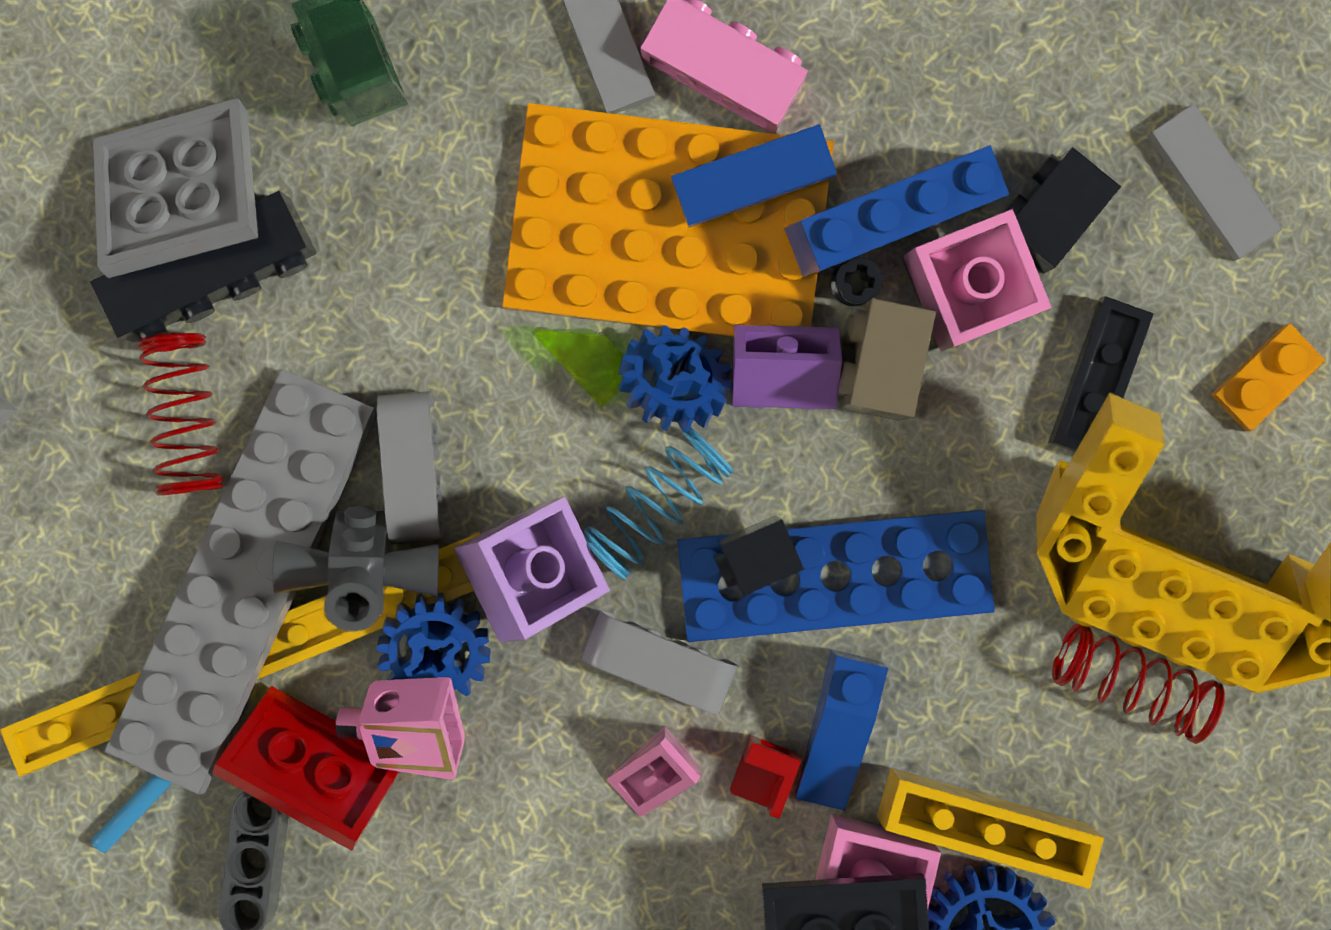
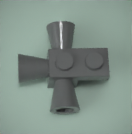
M353 506L346 510H336L329 552L281 541L275 542L274 594L328 585V595L324 603V611L328 620L341 630L361 631L373 625L379 615H383L385 585L437 596L439 544L386 553L387 529L385 511H376L369 506Z

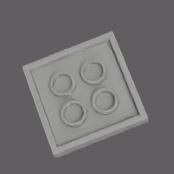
M239 98L93 138L97 268L107 278L258 238L247 109Z

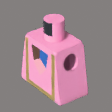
M450 677L375 681L369 685L363 708L341 707L336 719L337 737L363 740L370 763L376 768L455 780L465 741V732Z

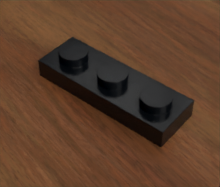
M1107 296L1099 298L1048 443L1076 452L1109 393L1124 399L1154 313Z

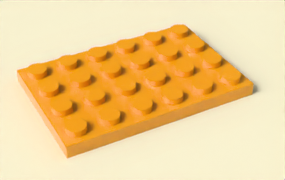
M528 103L502 307L509 310L661 328L662 325H667L670 330L681 331L684 327L693 333L733 338L734 325L811 327L818 272L802 276L784 228L826 210L830 179L688 228L671 180L672 175L787 135ZM826 140L832 157L834 141Z

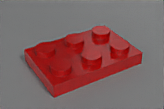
M272 685L215 763L213 775L351 851L356 846L400 773L399 771L380 769L370 763L363 740L338 738L335 720Z

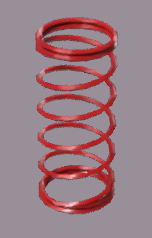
M201 333L157 335L142 338L137 342L139 345L137 349L143 351L139 360L144 364L168 368L190 367L162 374L145 381L142 386L145 390L165 395H195L157 405L149 409L145 415L157 421L180 423L195 421L200 423L159 434L153 437L149 444L162 449L207 450L156 465L152 471L162 476H202L212 478L156 485L154 489L157 490L155 493L157 496L182 494L199 490H215L225 486L222 484L224 481L222 479L223 476L218 473L193 474L160 470L174 464L213 455L220 450L216 446L201 445L193 447L156 442L173 435L213 426L217 422L211 418H197L193 420L152 415V413L168 407L206 399L213 395L210 391L184 392L148 387V385L163 379L207 370L210 367L205 363L184 365L144 359V357L156 352L202 347L207 341L204 340L206 336Z
M1078 623L1072 626L1066 633L1061 650L1054 659L1052 667V679L1055 684L1065 686L1073 679L1072 690L1074 692L1078 691L1087 677L1094 651L1103 642L1109 640L1115 645L1116 655L1112 669L1100 685L1097 696L1099 703L1104 702L1110 695L1117 678L1120 661L1127 654L1135 651L1141 656L1142 668L1136 682L1125 696L1123 703L1124 713H1130L1138 703L1143 690L1146 671L1155 663L1161 662L1167 667L1168 680L1164 683V688L1158 698L1152 703L1149 712V723L1155 725L1159 722L1169 702L1172 681L1179 675L1186 673L1191 675L1193 679L1194 690L1190 693L1187 703L1176 717L1174 733L1176 736H1181L1184 733L1186 740L1194 744L1205 741L1211 735L1218 724L1225 704V690L1222 683L1212 679L1198 686L1196 675L1187 668L1177 671L1172 675V669L1168 660L1162 657L1152 660L1146 665L1145 655L1139 647H1132L1120 654V646L1116 638L1111 635L1100 639L1094 644V635L1091 628ZM1080 633V640L1072 662L1061 677L1066 652ZM1067 643L1066 651L1063 657L1060 659L1061 651L1064 645ZM1112 672V676H1111L1110 682H1109L1108 687H1107V689H1106V691H1105V693H1104V695H1103L1105 686H1106V684H1107V682H1108V677H1109L1110 673ZM1140 678L1136 694L1128 708V704L1133 693L1134 686ZM1167 687L1161 708L1153 720L1159 698ZM1215 687V701L1210 716L1202 730L1196 736H1193V725L1198 706L1207 693ZM1193 698L1191 708L1185 716L1184 725L1179 731L1184 709L1190 699Z

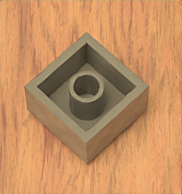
M872 298L859 310L856 309L854 315H849L843 345L852 347L849 362H845L844 366H841L838 396L841 397L840 409L898 421L915 417L936 311Z

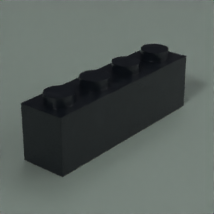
M277 191L255 202L258 238L111 278L102 275L90 281L116 337L130 342H138L142 338L168 334L166 326L183 318L186 323L201 320L215 311L212 304L228 296H231L232 300L236 301L255 294L262 288L259 281L276 273L279 278H286L304 270L308 266L305 259L316 255L317 252L291 199L281 191Z

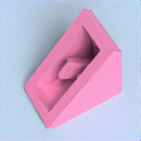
M665 726L606 780L637 815L642 817L696 784L701 778L699 763Z

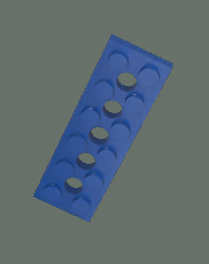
M985 510L787 528L805 569L797 573L799 583L796 590L788 595H779L773 592L770 585L738 600H728L720 594L718 583L722 575L713 557L722 552L718 540L732 534L677 539L687 642L995 612ZM934 551L944 552L951 562L950 572L941 580L929 579L923 570V562L926 556ZM883 556H892L898 561L900 566L898 579L890 585H880L872 576L873 564L878 558ZM831 561H841L849 570L848 583L842 589L829 590L822 584L821 571Z

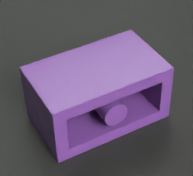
M734 325L731 382L733 383L732 407L836 409L842 366L839 328Z

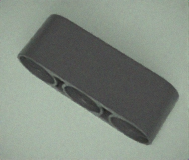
M242 792L235 800L231 813L219 912L220 924L223 930H262L275 916L278 908L289 816L273 807L271 817L259 816L252 807L253 796L246 792ZM247 848H255L263 853L266 859L265 868H257L249 863L246 857ZM240 900L252 901L259 909L260 918L252 919L243 914L240 908Z

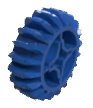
M986 862L982 867L980 878H978L973 867L966 864L963 866L965 880L962 882H958L951 872L946 873L944 878L950 889L943 893L939 887L933 886L931 896L937 904L936 906L932 904L928 906L929 930H948L954 916L966 905L968 906L966 920L961 925L951 928V930L984 929L982 917L992 930H1047L1055 925L1054 916L1049 911H1043L1047 905L1046 898L1040 892L1032 893L1034 884L1028 878L1023 877L1016 881V873L1009 867H1005L997 877L995 867L991 863ZM985 898H999L1009 901L1020 908L1022 915L1013 918L1009 914L994 915L986 905Z

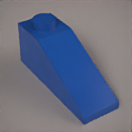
M833 649L830 650L795 799L845 811L876 721L888 672V667L881 661Z

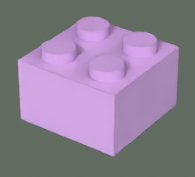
M566 497L540 503L454 548L499 643L526 640L610 591Z

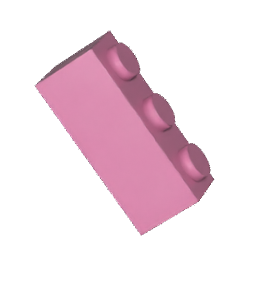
M667 0L640 48L641 60L767 132L775 134L800 91L809 71L801 66L802 60L794 53L782 47H775L773 51L756 41L757 35L752 30L738 22L731 21L727 25L711 16L712 10L700 0Z

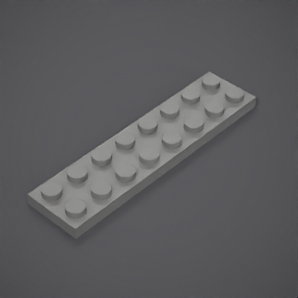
M281 368L106 746L105 753L197 795L206 792L213 777L215 763L225 751L297 592L295 590L274 594L273 556L275 542L281 541L314 549L317 548L375 421L377 409Z

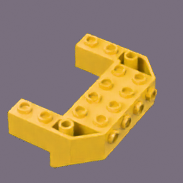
M1109 393L1071 461L1067 463L1058 460L1036 514L1037 555L1062 614L1069 616L1074 622L1082 626H1094L1114 634L1128 645L1134 647L1143 646L1165 655L1177 665L1183 667L1192 666L1214 675L1215 678L1226 685L1241 686L1255 693L1331 676V542L1315 564L1288 553L1269 582L1264 584L1121 525L1120 518L1163 449L1165 440L1160 413Z

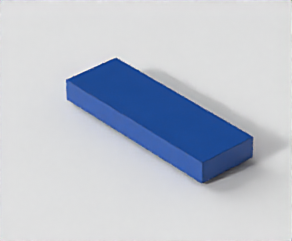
M818 124L672 175L671 180L687 226L690 228L831 179L837 175V171L821 125Z

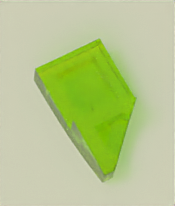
M536 327L532 331V334L601 408L619 392L618 386L622 375L618 374V369L623 355L602 332H594L589 328L568 330L548 329L547 327Z

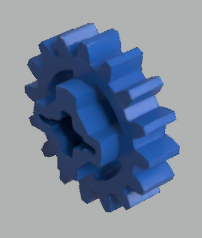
M662 325L658 337L646 329L643 331L639 342L635 340L629 342L626 354L623 355L618 369V374L622 375L618 388L620 392L630 393L626 404L629 409L641 406L645 410L642 416V421L645 423L655 416L661 419L662 430L667 431L671 422H678L683 432H689L693 420L704 428L708 425L712 415L718 417L721 414L733 383L727 380L732 370L731 366L718 364L723 351L720 348L710 351L706 349L705 345L708 337L702 335L695 341L689 338V329L683 327L679 335H672L669 327Z
M439 592L435 603L432 604L427 603L422 593L417 594L415 608L410 609L408 605L401 602L397 605L396 609L397 619L386 617L384 620L382 631L386 635L379 636L376 647L377 651L384 653L379 658V671L392 670L388 680L450 677L453 689H457L467 697L471 694L470 679L482 682L485 668L482 664L490 663L491 648L484 646L489 642V629H476L480 624L481 614L478 611H474L465 615L463 613L465 600L461 598L451 607L445 605L444 593ZM405 634L410 648L407 649L406 655L402 657L399 643ZM467 641L469 654L464 664H462L460 655L457 652L462 649V644ZM427 645L430 648L428 652L425 650V646ZM440 647L444 648L442 653H440L437 649H439Z

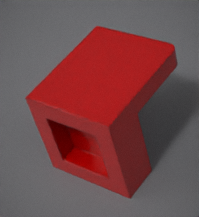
M749 735L730 786L731 794L767 807L770 816L780 819L801 764L798 753Z

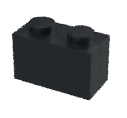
M1074 147L1061 155L1060 158L1051 153L1031 177L1038 183L1027 198L1019 193L1002 212L1013 209L1034 264L1043 274L1057 267L1122 187Z
M772 516L718 540L722 552L713 556L727 588L737 585L743 596L805 570L782 518Z

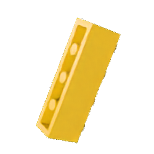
M892 767L889 771L877 813V818L885 831L1088 889L1091 887L1104 837L1087 823Z

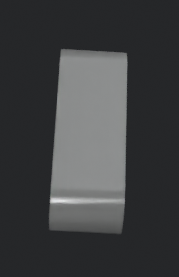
M431 391L379 395L377 399L387 535L391 544L439 541L444 539L445 525H439L438 509H443L441 476L440 474H435L434 458H439L436 423H431L430 407H435Z
M599 610L581 655L582 661L695 708L713 714L720 713L737 671V664L723 658V661L708 656V651L678 639L672 642L660 637L661 633L630 620L627 624L613 618V613Z

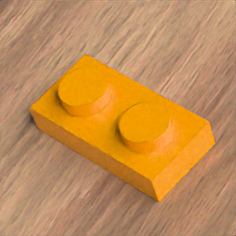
M1291 323L1284 324L1226 379L1211 396L1245 432H1249L1255 429L1326 360Z

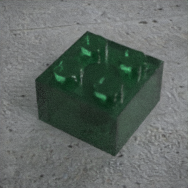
M299 0L291 3L298 22L290 25L293 36L303 55L308 54L312 65L318 70L310 74L311 81L323 105L328 104L334 117L341 115L353 127L408 105L372 11L365 0Z

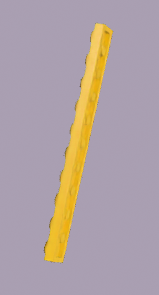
M482 532L439 549L437 595L439 592L444 593L445 602L474 591L454 548L482 534ZM385 585L383 615H379L373 625L361 631L341 630L328 620L324 611L327 595L289 610L257 680L382 629L386 617L397 619L396 609L399 603L403 602L410 609L415 608L416 596L421 593ZM423 594L428 604L435 603L437 596ZM141 672L0 729L18 776H24L109 741Z

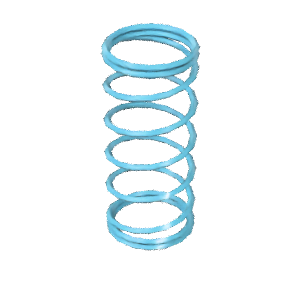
M690 427L689 432L682 431V434L703 456L715 477L677 449L667 446L665 447V452L674 467L684 476L696 497L651 466L645 467L648 477L654 486L665 496L677 518L662 509L637 489L626 486L628 496L646 516L649 525L656 533L658 539L612 506H606L608 515L627 536L630 545L639 559L621 549L592 526H586V529L582 532L589 549L622 580H627V576H631V572L616 555L607 549L603 542L636 564H643L644 557L634 540L627 535L617 517L656 544H663L664 539L653 520L646 515L634 494L667 519L676 524H683V517L673 501L665 495L653 474L696 504H703L701 494L692 481L686 478L672 453L719 485H723V479L717 469L725 477H730V473H734L733 468L692 427Z

